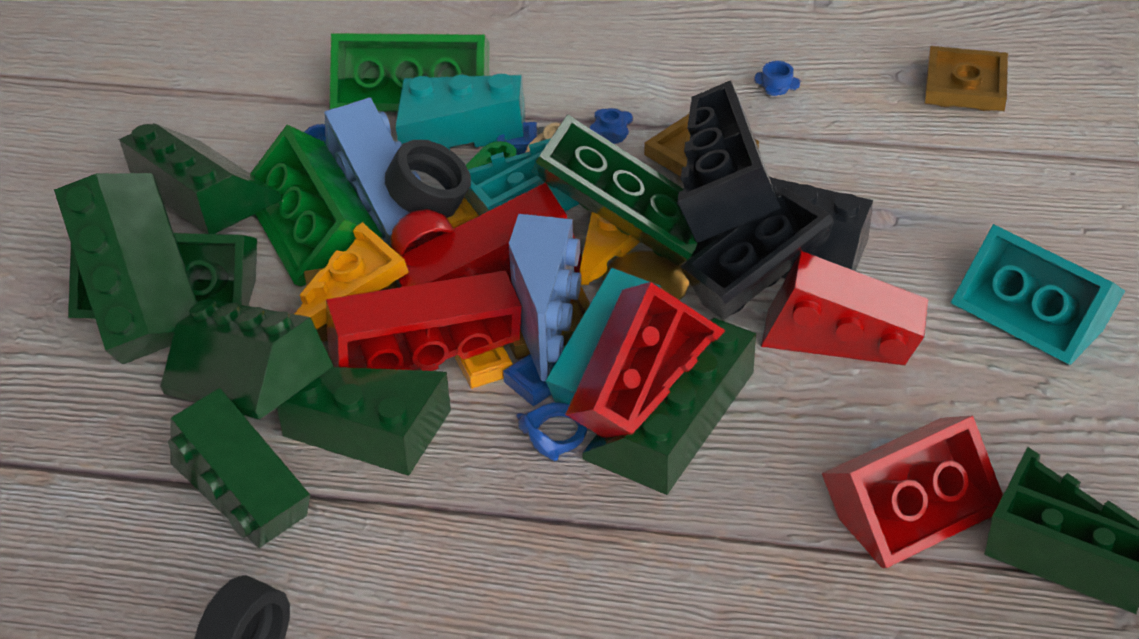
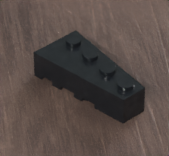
M731 80L692 96L687 127L690 133V141L685 142L684 149L687 165L681 171V181L684 188L683 191L679 192L677 202L698 243L749 221L760 220L769 213L781 209L750 124Z

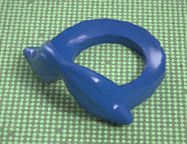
M553 402L525 414L518 413L516 415L519 430H522L523 434L529 435L530 441L539 453L553 461H558L559 455L571 451L582 444L587 434V428L576 422L578 430L575 435L563 441H553L537 429L549 418L556 416L570 418L565 415L570 406L567 403Z

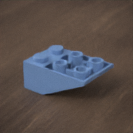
M518 214L509 241L511 283L522 306L521 332L541 381H546L553 363L557 362L563 352L564 337L561 336L562 331H569L571 327L573 306L570 304L571 299L578 300L580 294L581 273L574 272V266L578 265L580 256V239L573 238L572 219Z

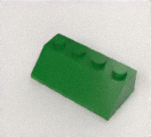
M331 33L329 110L371 97L378 112H398L404 78H415L418 76L429 78L454 77L457 75L489 76L490 43L485 34Z
M286 125L250 174L278 191L281 195V201L255 214L293 283L302 287L306 285L304 271L325 268L336 250L346 251L356 240L353 230L357 225L363 222L380 238L383 235L326 144L311 135Z

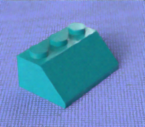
M993 224L950 303L1071 365L1104 331L1125 290L1114 282Z

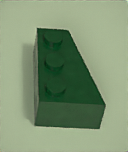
M332 367L277 407L282 435L286 438L409 476L451 411L447 371Z
M221 388L216 389L170 418V439L168 440L170 464L229 519L230 524L241 537H247L260 548L307 516L310 493Z
M1027 446L993 514L984 555L1137 615L1139 610V520L1109 500L1104 504L1100 503L1079 489L1081 481L1069 473L1061 477L1040 463L1041 455Z

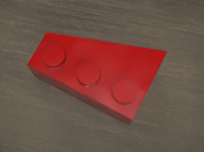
M801 251L768 309L761 347L905 366L925 337L928 298Z
M652 282L622 290L565 415L603 438L633 434L670 393L669 388L684 372L691 370L698 362L696 358L712 341H717L725 330Z

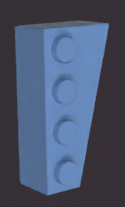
M371 97L324 111L326 146L383 235L381 239L391 247L390 239L394 226L400 218L409 213L392 199L385 186V172L402 143L400 141L394 142L391 136L390 123L385 112H378ZM413 171L412 173L421 181L418 173Z

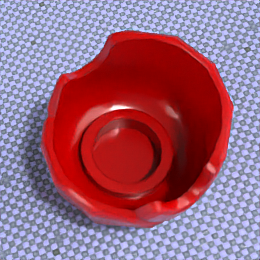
M430 209L411 211L400 218L394 226L390 239L391 248L403 257L404 253L444 233L451 234L454 232V228L449 220L439 212Z

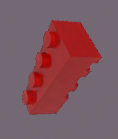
M545 182L454 228V232L451 234L444 233L404 253L402 258L405 260L409 273L398 280L401 286L405 287L506 270L511 281L509 241L518 214L568 219ZM581 253L579 256L578 265L574 266L575 273H580V266L582 261Z
M506 270L326 299L328 355L333 367L434 371L439 369V365L448 358L459 355L465 360L520 340L522 306Z

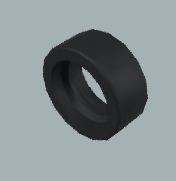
M414 139L403 143L397 150L385 172V186L392 199L409 213L411 211L430 209L448 218L454 215L470 189L471 175L465 163L448 148L429 140ZM411 170H417L430 175L445 190L428 186L420 181Z
M247 575L233 578L217 591L206 606L198 623L195 639H284L290 621V602L284 592Z

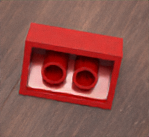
M973 416L939 418L821 473L839 520L881 568H889L992 517L1003 496Z

